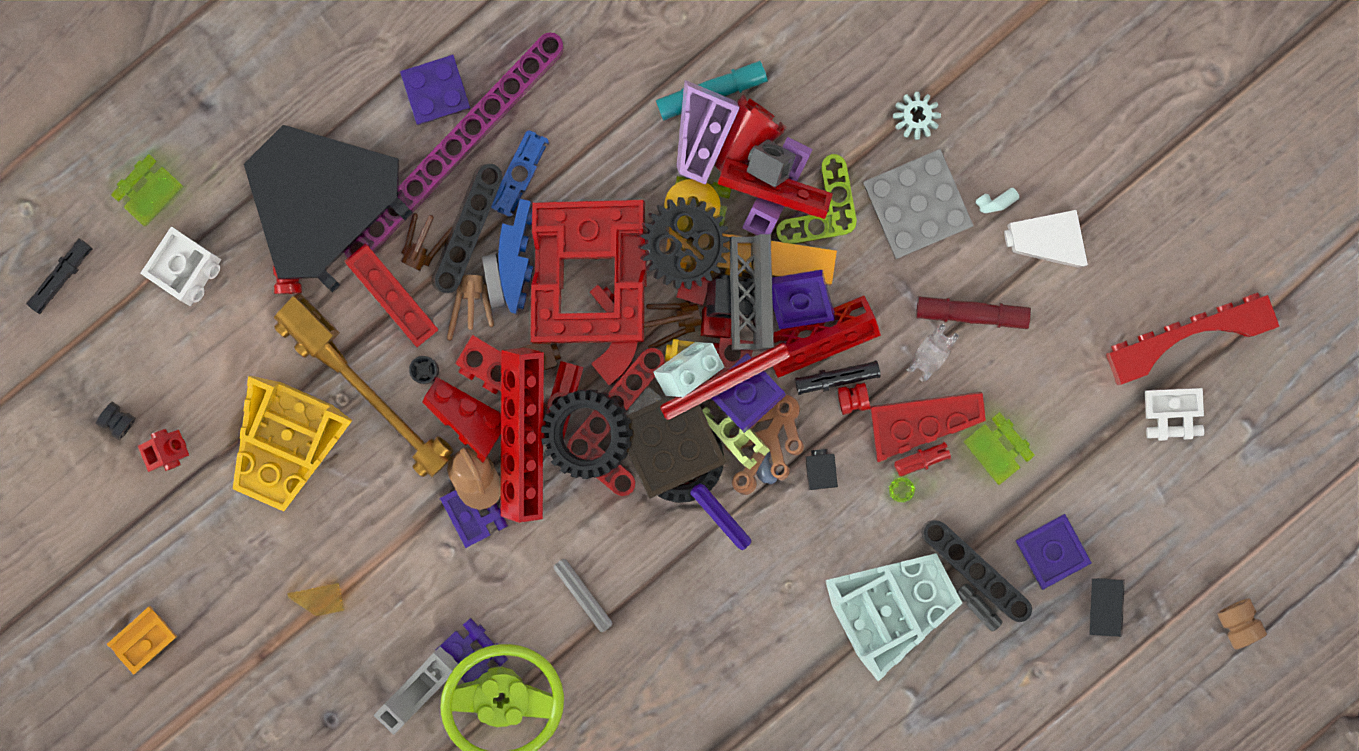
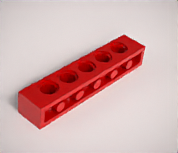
M526 347L501 350V517L518 523L543 519V433L541 429L543 426L544 352Z

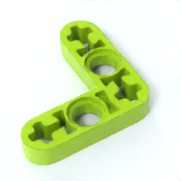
M837 154L828 155L821 164V173L825 191L831 193L833 188L842 187L846 190V199L841 203L831 199L829 212L825 219L807 215L783 220L776 229V236L780 242L799 244L847 235L855 229L857 219L847 164L842 156ZM830 160H835L836 164H841L842 168L838 169L837 175L838 179L844 177L845 182H835L828 185V180H833L832 171L826 170V166L830 165ZM849 204L850 210L845 209L844 213L846 219H851L852 223L847 225V230H843L842 226L836 225V221L840 220V212L834 213L832 207L841 208ZM818 219L823 222L824 231L821 234L813 235L809 232L808 224L811 220ZM804 221L806 238H801V232L793 234L791 240H788L787 236L781 235L785 225L790 224L791 229L800 228L798 222Z

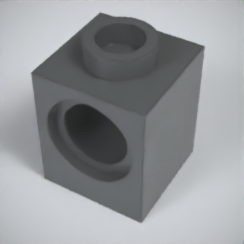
M766 140L758 146L755 145L748 156L750 163L747 172L776 187L788 179L796 154L770 140Z

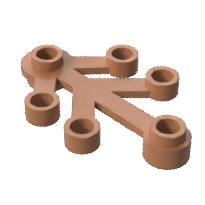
M786 395L756 422L772 420L768 429L755 433L770 449L773 462L771 473L779 480L786 479L790 473L789 467L785 464L778 437L783 425L788 438L785 443L787 452L791 455H799L804 449L795 424V419L800 412V406L797 400L789 395ZM788 404V412L781 413V407ZM749 439V441L741 447V450L743 448L753 446L756 444L751 439ZM798 442V449L791 451V444ZM724 444L725 448L729 452H731L730 449ZM754 451L750 458H754L757 461L751 469L745 467L743 471L736 473L732 479L733 488L742 495H749L756 488L757 481L754 475L765 458L760 452L756 453ZM779 466H784L785 470L782 475L776 474ZM742 477H746V485L739 486V480Z

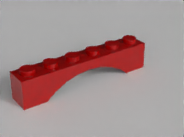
M1257 292L1242 298L1244 303L1234 307L1233 303L1230 302L1216 307L1218 312L1216 314L1207 316L1206 312L1190 317L1191 323L1181 326L1178 321L1165 326V332L1155 336L1154 332L1151 331L1137 336L1139 341L1137 343L1128 345L1127 341L1111 346L1112 352L1107 353L1106 357L1116 384L1122 385L1147 376L1155 362L1166 350L1178 341L1193 334L1206 331H1225L1252 337L1280 327L1269 296L1260 297Z

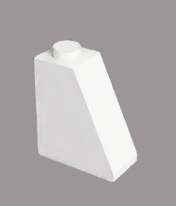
M1077 210L1008 224V230L1004 231L1007 247L1012 246L1013 253L1077 268L1088 265Z

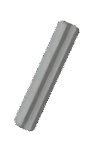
M562 559L553 567L599 631L604 632L611 627L612 621L567 560Z

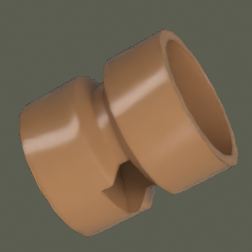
M1250 598L1229 605L1217 613L1223 627L1230 629L1228 637L1234 650L1255 643L1267 635L1261 620L1254 618L1256 610Z

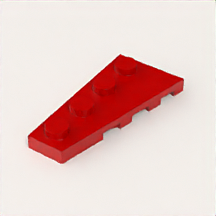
M982 392L870 406L877 462L884 461L888 457L899 453L902 454L919 445L933 442L937 438L950 433H956L986 421Z

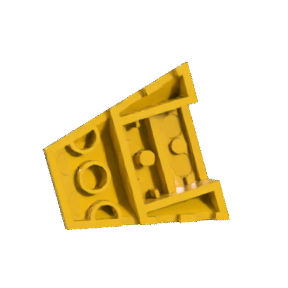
M249 375L247 396L243 410V425L240 431V446L237 453L232 489L285 511L353 420L332 404L289 385Z

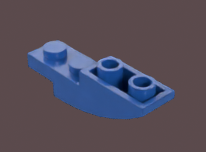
M523 199L519 200L514 225L502 223L498 253L499 274L503 294L510 312L516 315L518 309H524L527 293H523L525 282L530 283L534 266L529 265L530 260L528 258L520 257V252L526 253L529 236H525L527 225H532V202Z

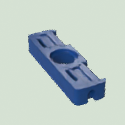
M531 130L525 133L502 179L491 206L493 210L507 217L514 216L511 211L514 212L523 194L521 191L526 192L538 168L535 164H538L546 148L544 145H549L547 138L539 136ZM517 166H523L528 171L527 178L522 182L515 181L512 178V171Z

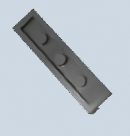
M759 234L754 237H729L731 239L729 243L732 350H767L774 348L771 234ZM738 243L751 244V256L746 261L738 255ZM744 269L752 276V284L747 289L738 281V275ZM745 297L752 304L753 310L747 318L739 311V303ZM745 325L753 332V344H740V331Z

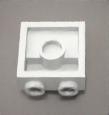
M170 227L140 274L180 301L191 306L193 302H199L204 296L205 290L203 287L208 279H213L218 275L220 271L219 263L222 259L175 228Z

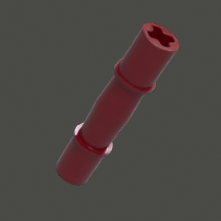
M918 296L916 309L917 319L944 321V323L950 320L969 324L997 325V328L1029 329L1031 316L1030 307L1003 305V303L993 305L971 301H950V298Z

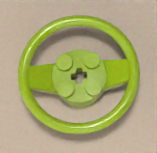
M514 644L487 646L464 658L449 675L441 696L442 722L448 736L462 751H489L473 745L463 737L454 722L452 711L476 713L481 722L494 727L517 725L521 722L522 716L546 718L549 720L537 737L522 747L509 750L537 751L548 742L560 723L564 708V692L561 680L554 667L542 655L527 647ZM510 655L524 658L535 664L547 677L552 694L524 684L521 677L515 671L505 667L490 668L478 680L476 678L471 682L457 684L462 676L477 663L495 656ZM500 693H503L505 696L503 700L496 701L494 699L499 697Z

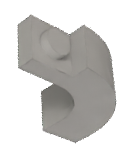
M439 647L374 716L394 735L447 681L458 663L449 653Z

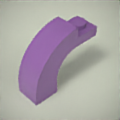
M787 137L783 148L796 154L788 179L798 181L813 149ZM757 198L742 228L755 235L771 234L784 206Z

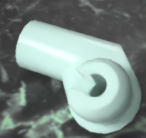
M1010 188L994 200H991L989 194L985 193L976 200V204L983 213L1001 211L1019 199V194L1014 188Z

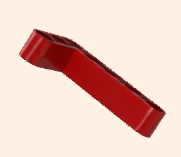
M649 348L643 351L608 393L609 397H621L624 400V408L628 411L654 380L655 375L653 372L665 364L662 352L656 348ZM650 353H655L660 357V364L655 369H649L644 364V358ZM633 374L640 376L642 379L641 388L635 391L628 389L626 385L627 378ZM594 410L570 438L567 448L576 457L584 460H594L605 453L598 446L611 431L604 415ZM597 417L604 419L606 422V429L600 434H595L590 428L591 421ZM577 439H583L588 444V450L584 455H576L572 450V444ZM621 464L611 472L596 477L619 496L629 495L633 492L636 485L635 477ZM626 475L630 478L631 487L629 490L623 492L616 488L615 480L618 476Z

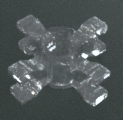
M943 323L937 326L931 336L928 334L914 353L917 358L913 359L906 369L910 373L914 372L916 368L920 369L923 374L919 379L922 382L927 381L934 371L939 370L951 353V350L948 348L952 347L959 337L956 333L951 334L949 338L944 336L943 331L946 326Z

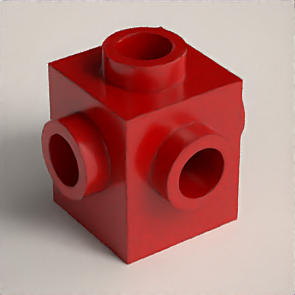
M167 429L157 431L151 434L152 439L138 446L148 472L164 467L165 471H169L181 466L179 460L189 456L186 442L179 430L170 433L167 432Z

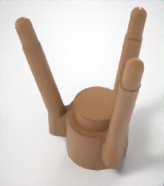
M464 275L462 277L461 284L457 288L449 324L448 341H451L462 296L463 299L468 300L469 330L473 329L474 300L480 299V294L482 295L488 324L490 327L494 326L487 284H483V276Z

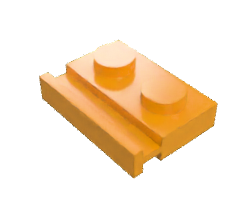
M149 606L109 641L107 645L134 675L178 636Z

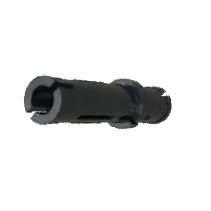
M78 238L64 257L61 256L59 258L58 265L26 304L36 313L41 314L68 278L79 271V265L93 248Z
M875 360L874 362L825 372V369L819 370L818 374L800 378L796 377L795 385L798 395L818 390L826 392L832 387L880 378L881 374L878 361Z

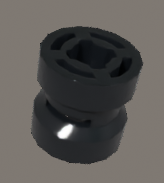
M419 356L411 362L409 373L414 381L420 384H430L438 377L439 367L434 359L428 356Z
M112 401L100 414L96 424L102 429L109 427L112 436L117 440H121L132 427L136 418L130 413H120V406Z

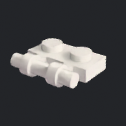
M1203 388L1145 391L1146 419L1157 418L1158 424L1157 427L1146 428L1147 438H1158L1159 441H1165L1169 437H1183L1184 440L1193 439V436H1204V426L1193 425V417L1204 416ZM1182 417V426H1168L1167 418Z

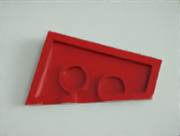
M437 377L424 396L422 403L445 426H450L459 435L458 439L465 446L469 445L477 453L476 457L484 463L501 436V413Z

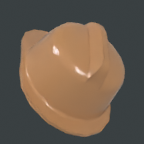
M463 448L455 453L448 462L447 472L464 504L473 509L482 510L490 508L497 503L501 496L500 477L489 457L482 463L476 457L477 453L472 448Z

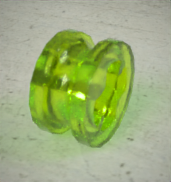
M899 477L891 482L889 493L893 500L907 502L913 498L915 487L911 480ZM899 482H905L904 486L909 485L910 491L905 493L904 498H899L900 494L895 495L894 488L899 487Z

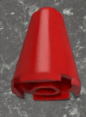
M742 95L737 102L740 108L714 166L722 171L726 158L748 164L750 162L748 160L749 153L755 145L758 146L766 140L774 142L784 133L787 127L782 122L779 124L773 122L772 120L775 116L751 98L747 101L745 95Z

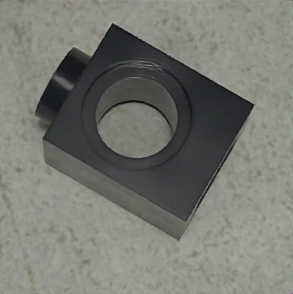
M828 449L811 450V456H805L808 489L837 488L835 454H828Z

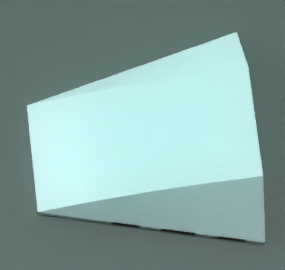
M937 553L825 580L832 607L857 656L877 681L882 679L894 665H897L910 650L924 640L933 629L938 627L962 604Z

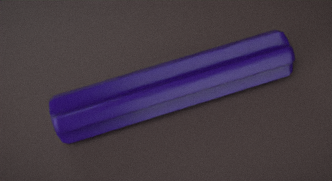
M701 483L697 484L691 490V495L740 550L746 549L751 544V538L706 486Z

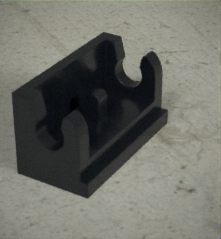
M1092 578L1089 635L1122 636L1125 579Z

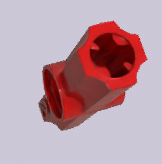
M560 361L546 414H549L551 411L549 408L557 397H563L578 391L584 367ZM571 414L567 417L564 423L563 439L566 435Z

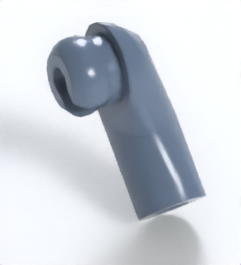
M769 451L756 474L761 482L774 484L777 478L771 473L772 466L769 462L771 453Z

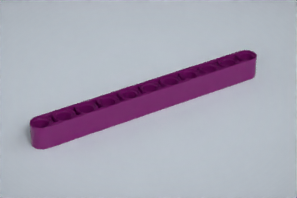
M551 32L543 34L399 185L398 198L412 212L424 202L562 56L564 46L559 35ZM548 40L556 41L559 44L557 51L551 54L546 53L543 50L545 42ZM530 60L538 62V71L533 74L526 73L524 71L525 63ZM517 81L520 84V89L517 93L508 94L505 92L507 82ZM490 101L499 102L501 105L499 112L494 115L488 114L485 110L487 103ZM471 121H478L481 124V130L476 135H470L466 131V127ZM458 141L462 145L461 152L454 156L448 154L447 146L449 143ZM435 161L442 163L443 168L439 175L432 176L428 173L430 163ZM413 182L423 184V191L418 196H411L408 189ZM388 208L374 222H380L384 225V233L380 237H373L370 234L369 227L344 252L346 257L348 258L352 255L351 247L358 242L363 243V245L366 243L375 253L405 220L401 216H391Z

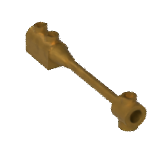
M301 293L294 295L274 316V319L278 322L274 326L275 330L284 338L291 335L298 342L294 348L302 357L307 358L310 354L313 358H317L337 373L340 372L417 450L412 457L416 461L412 467L420 476L425 477L427 474L431 477L435 476L452 459L450 455L454 450L446 440L437 436L435 439L431 438L425 443L347 365L348 362L333 343V340L340 332Z

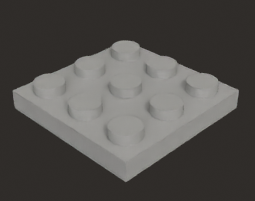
M941 149L863 182L895 259L973 227V223Z

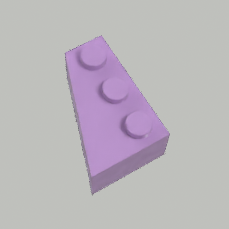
M687 80L684 81L676 167L679 174L706 184L740 107L736 101Z

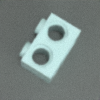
M694 342L653 373L665 396L683 398L722 370L724 365L713 343Z

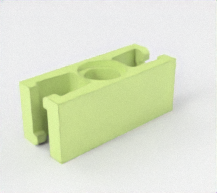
M708 407L702 410L710 428L748 469H751L757 463L754 458L750 459L745 456L741 450V447L749 439L756 444L753 448L756 453L760 452L765 456L770 451L751 428L745 433L740 429L736 437L730 438V430L737 425L729 417L722 420L718 425L713 420L715 417L710 413Z

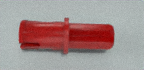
M942 442V444L923 451L918 449V453L895 461L894 466L897 474L905 476L923 468L928 470V466L951 459L950 451L946 450L948 448L947 444Z

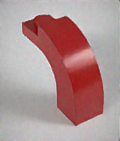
M599 285L595 286L590 291V294L606 313L614 312V294L607 286L603 289ZM612 342L609 348L591 363L609 386L618 380L632 363L638 342Z

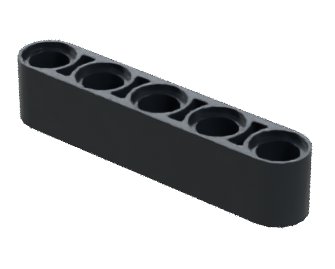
M494 164L481 165L474 172L432 275V285L439 292L452 293L460 285L502 182V171ZM487 168L491 169L495 174L493 183L489 185L484 183L481 177L482 172ZM476 194L484 199V206L478 211L471 206V199ZM466 220L472 222L474 226L473 233L467 237L460 231L462 222ZM458 246L463 251V258L455 263L450 259L449 254L453 247ZM448 272L451 274L453 281L450 287L444 289L439 284V277L441 274Z
M931 520L924 524L921 531L924 541L1000 611L1015 622H1024L1030 618L1032 605L1029 600L946 524L937 520ZM932 525H938L942 529V536L939 540L932 541L928 537V529ZM953 544H959L963 548V555L957 560L951 559L948 553L949 548ZM974 563H980L984 568L983 575L977 579L972 578L969 573L970 567ZM1001 582L1005 588L1004 593L1001 597L995 598L991 595L990 588L992 584ZM1022 601L1025 605V612L1023 615L1016 617L1012 614L1011 607L1015 602Z

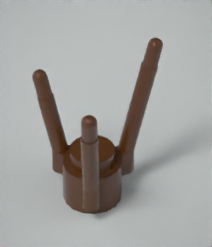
M414 213L405 245L401 251V254H403L401 262L421 271L423 265L429 267L433 257L446 243L452 226L426 255L428 249L422 247V244L434 217L433 215L428 216L417 242L412 243L418 214Z
M689 301L684 303L646 305L647 309L678 311H675L676 316L644 322V328L677 322L679 327H684L650 344L648 349L657 348L682 335L695 332V327L702 325L698 305H689Z

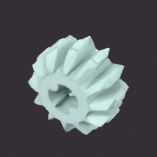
M919 92L914 93V101L906 94L903 96L906 105L897 102L895 105L898 110L903 112L893 114V119H902V122H899L895 127L897 130L904 126L907 128L904 132V137L907 138L911 131H914V139L919 140L920 131L923 132L925 137H929L931 133L928 127L935 130L938 128L939 125L931 119H940L941 113L932 112V110L938 107V103L934 102L928 105L927 102L931 97L929 94L924 97L923 101H920ZM918 109L922 112L921 117L924 120L921 122L919 119L916 123L912 120L913 115L910 111L913 110L915 113Z

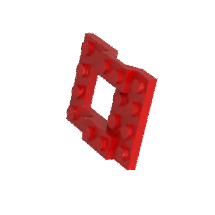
M644 200L532 203L535 273L531 284V343L644 342L645 287H647V261L641 260L640 257L647 252L638 248L639 245L646 243V239L639 237L640 233H647L642 225L643 222L645 223ZM615 258L614 312L561 313V289H564V259Z

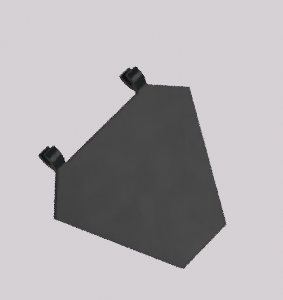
M282 125L244 163L279 280L318 278L333 293L340 284L327 272V269L389 207H392L405 221L413 214L398 198L399 159Z

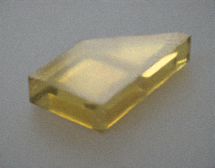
M340 583L287 593L288 598L315 616L345 610Z

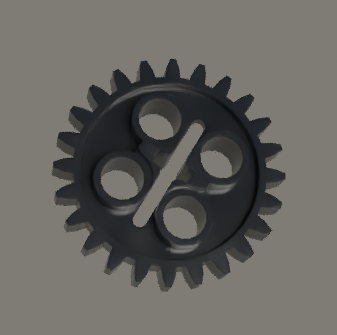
M678 197L677 205H675L672 200L668 199L666 209L662 205H657L658 215L649 212L648 215L652 219L651 224L642 223L648 231L647 233L639 234V237L646 239V243L639 245L638 248L646 250L647 253L640 258L643 261L650 260L646 270L652 271L656 269L653 277L657 280L664 275L663 284L667 286L673 280V286L677 289L680 288L682 282L686 289H691L692 281L701 287L702 277L712 281L710 272L720 273L719 268L716 266L717 263L727 262L721 257V254L730 252L728 248L723 247V243L731 239L722 235L728 229V226H719L723 216L717 215L713 217L716 209L709 207L705 210V201L701 200L696 206L695 198L690 197L686 204L683 197ZM685 215L689 223L685 230L680 231L677 221L681 216ZM666 226H669L678 236L686 238L687 244L703 255V259L700 260L691 250L683 248V244L665 230ZM706 233L710 239L709 244L701 249L698 239L702 234ZM668 237L671 246L668 251L661 252L659 243L663 238ZM689 255L692 260L691 266L687 270H682L680 261L684 256Z

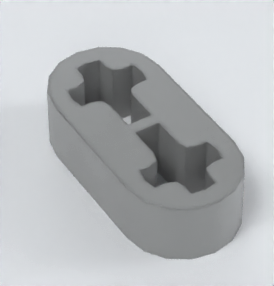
M497 255L482 256L491 308L506 306L500 281Z

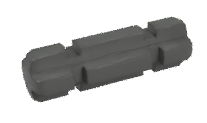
M969 584L962 585L957 590L958 596L967 602L966 605L981 621H985L984 624L990 631L997 630L1002 625V620L992 613L993 610L978 594H974L975 591Z

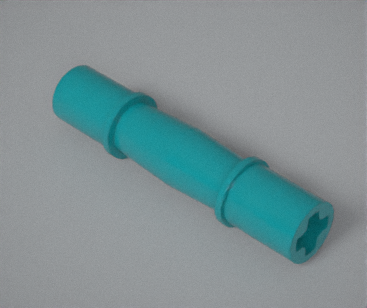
M757 61L736 70L732 69V73L707 80L698 85L726 97L739 91V93H742L744 90L768 82L761 61ZM684 88L656 100L663 121L681 115Z

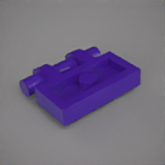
M456 490L440 498L465 548L490 536L491 534L486 525L493 521L498 531L508 527L505 518L501 517V508L498 507L497 503L487 508L489 514L482 517L478 509H473L464 504Z
M470 618L463 624L464 628L470 633L467 637L463 638L458 631H455L439 647L449 653L459 664L464 658L475 652L470 646L475 640L483 648L497 645L498 643L494 644L484 633L486 630L481 624L478 626ZM502 655L485 659L471 667L461 679L464 683L474 681L476 678L478 680L482 674L490 669L487 663L491 659L499 666H502L508 658Z

